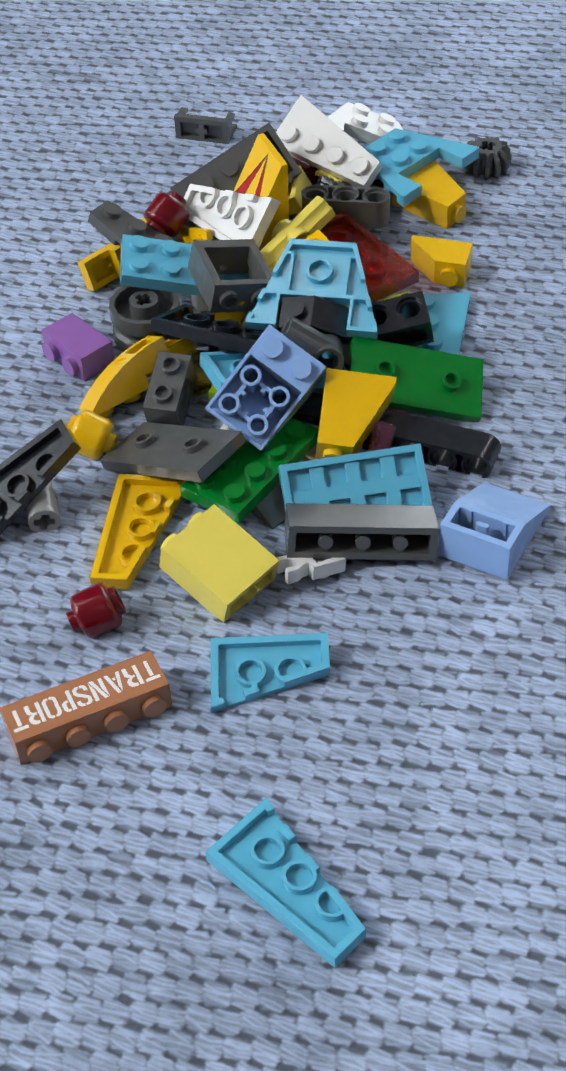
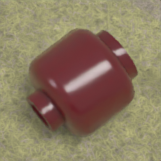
M173 191L170 195L158 193L144 212L146 224L162 234L175 237L189 218V211L185 207L186 200Z
M99 582L72 595L70 600L72 610L67 612L66 615L76 633L83 631L87 637L94 639L122 625V615L126 613V609L115 587L111 586L108 588L105 584Z

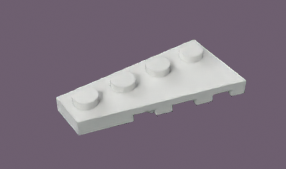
M302 95L299 96L276 131L292 157L354 186L370 187L382 169L378 159Z
M195 184L189 185L184 196L187 202L185 207L189 211V220L201 228L211 229L212 235L219 240L254 239L258 248L281 201L271 197H258L253 194H241L230 190L223 191Z

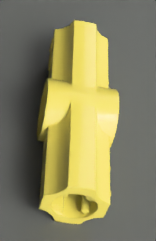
M317 195L292 220L283 219L276 224L272 231V240L260 251L268 266L280 258L290 238L306 239L316 230H321L335 216L332 207L323 198Z

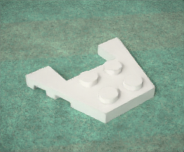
M347 102L328 116L330 120L349 136L369 144L395 128L403 130L400 123L393 116L386 113L377 114L372 112L361 103L352 104Z

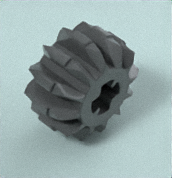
M487 135L486 138L476 137L475 141L467 142V144L477 146L480 149L479 158L464 167L466 168V174L473 173L475 179L482 175L486 181L491 175L498 179L500 174H507L512 154L510 153L511 148L508 147L506 141H500L499 137L489 138Z

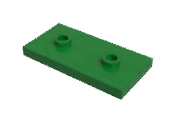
M358 336L352 337L348 371L397 377L393 398L387 408L465 422H479L482 418L484 359Z

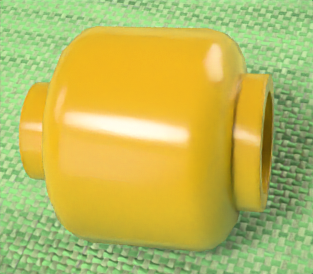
M88 410L81 412L79 416L74 414L71 417L68 426L81 447L77 454L92 460H98L104 452L108 453L116 446L118 435L113 434L114 424L112 420Z

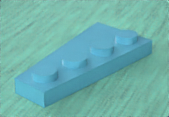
M267 797L206 851L208 863L334 968L366 938V928L335 887L327 883L320 873V867L311 855H306L297 843L295 834L286 823H282L275 813L274 806Z

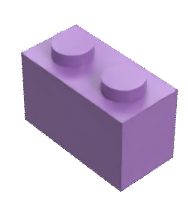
M73 313L41 330L44 341L42 349L45 356L50 361H58L70 376L76 375L84 382L104 371L115 359L112 341Z

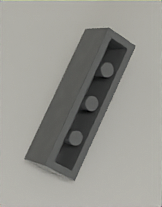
M286 503L284 536L287 558L436 560L440 528L433 506Z

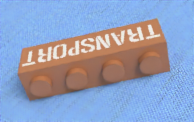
M148 651L0 707V712L7 735L20 764L23 765L28 762H42L49 758L52 753L69 746L74 748L83 746L90 738L105 732H119L128 723L141 718L157 717L167 708L172 707L169 683L152 651Z

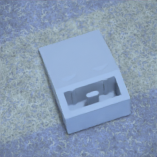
M269 324L207 404L205 410L232 430L242 431L245 440L262 451L306 402L326 376V366Z
M483 482L457 499L441 522L439 556L508 580L550 510L551 505Z

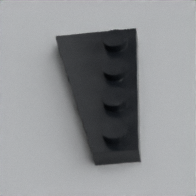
M183 304L151 318V331L163 334V337L166 339L179 340L183 338L191 340L195 346L207 347L212 345L221 347L222 352L229 354L240 352L247 354L264 332V330L247 329L246 327L239 329V322L232 319L215 320V314L206 310L201 311V314L193 313L194 306Z

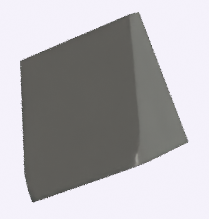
M279 483L251 511L253 515L271 529L285 522L286 517L282 489Z

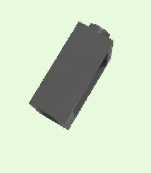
M254 239L192 241L188 269L209 312L253 311L258 302V295L262 288H266L272 277V271ZM247 273L250 279L220 280L218 274Z

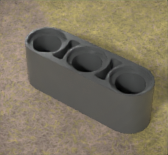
M310 185L301 191L302 210L317 195L332 207L335 216L325 227L380 229L387 226L390 222V194L383 188Z

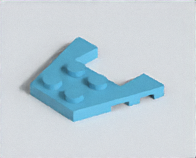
M397 128L364 147L382 165V169L375 180L379 179L389 194L394 193L397 196V202L403 207L422 195V185L408 179L409 176L438 158L463 169L479 158L480 149L477 146Z
M290 238L272 270L271 279L266 288H262L257 297V304L252 312L249 311L245 320L247 329L265 330L270 324L277 330L281 301L284 297L315 295L340 305L349 306L346 327L347 337L358 336L377 339V324L372 311V304L365 282L357 243Z

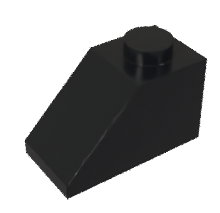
M315 295L284 297L282 299L279 320L280 330H282L287 320L294 316L323 334L337 336L343 344H350L352 337H347L346 334L348 307Z

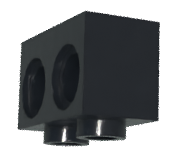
M423 291L406 293L398 297L371 302L378 330L377 339L374 340L413 347L434 342Z

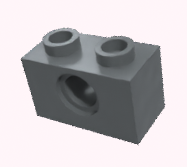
M158 352L142 407L147 422L184 426L197 381L192 355Z

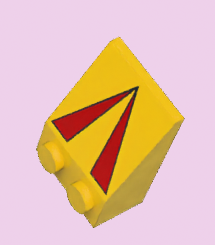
M264 133L258 134L234 189V192L253 194L258 197H271L281 201L259 247L260 251L272 240V231L276 224L283 219H289L288 164Z

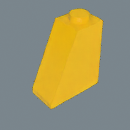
M435 160L408 177V179L422 185V195L403 207L397 202V196L394 193L391 194V204L445 229H448L456 222L460 223L467 212L465 206L466 192Z
M327 368L315 459L357 453L391 403L397 377Z

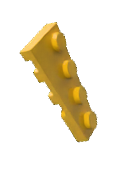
M118 474L90 575L91 585L100 582L108 588L111 586L122 590L130 588L183 499L180 486L185 480L147 475Z

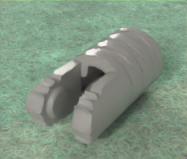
M52 480L26 507L29 528L36 533L55 530L61 523L57 493L52 487Z

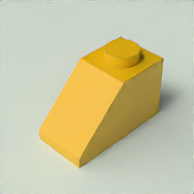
M412 235L410 261L434 284L464 288L472 266L473 243Z

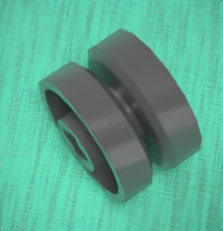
M123 286L116 290L110 298L109 311L113 323V338L117 347L125 351L148 335L163 336L161 333L151 331V318L179 307L180 299L178 293Z

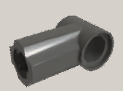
M294 316L287 320L281 330L283 335L324 364L326 369L342 370L344 365L343 343L337 336L323 334ZM324 352H333L336 354L332 358H324L321 356V354Z

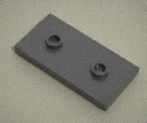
M143 422L101 458L100 461L104 469L110 471L202 483L246 441L242 431Z

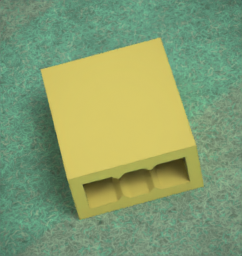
M215 504L204 513L201 511L196 513L189 520L186 528L178 534L172 533L160 547L159 567L222 622L228 620L273 582L279 565L278 558Z

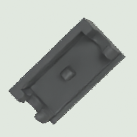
M181 107L178 113L174 115L176 138L229 144L237 129V124L232 123L235 113L229 112L225 118L186 114L188 108Z

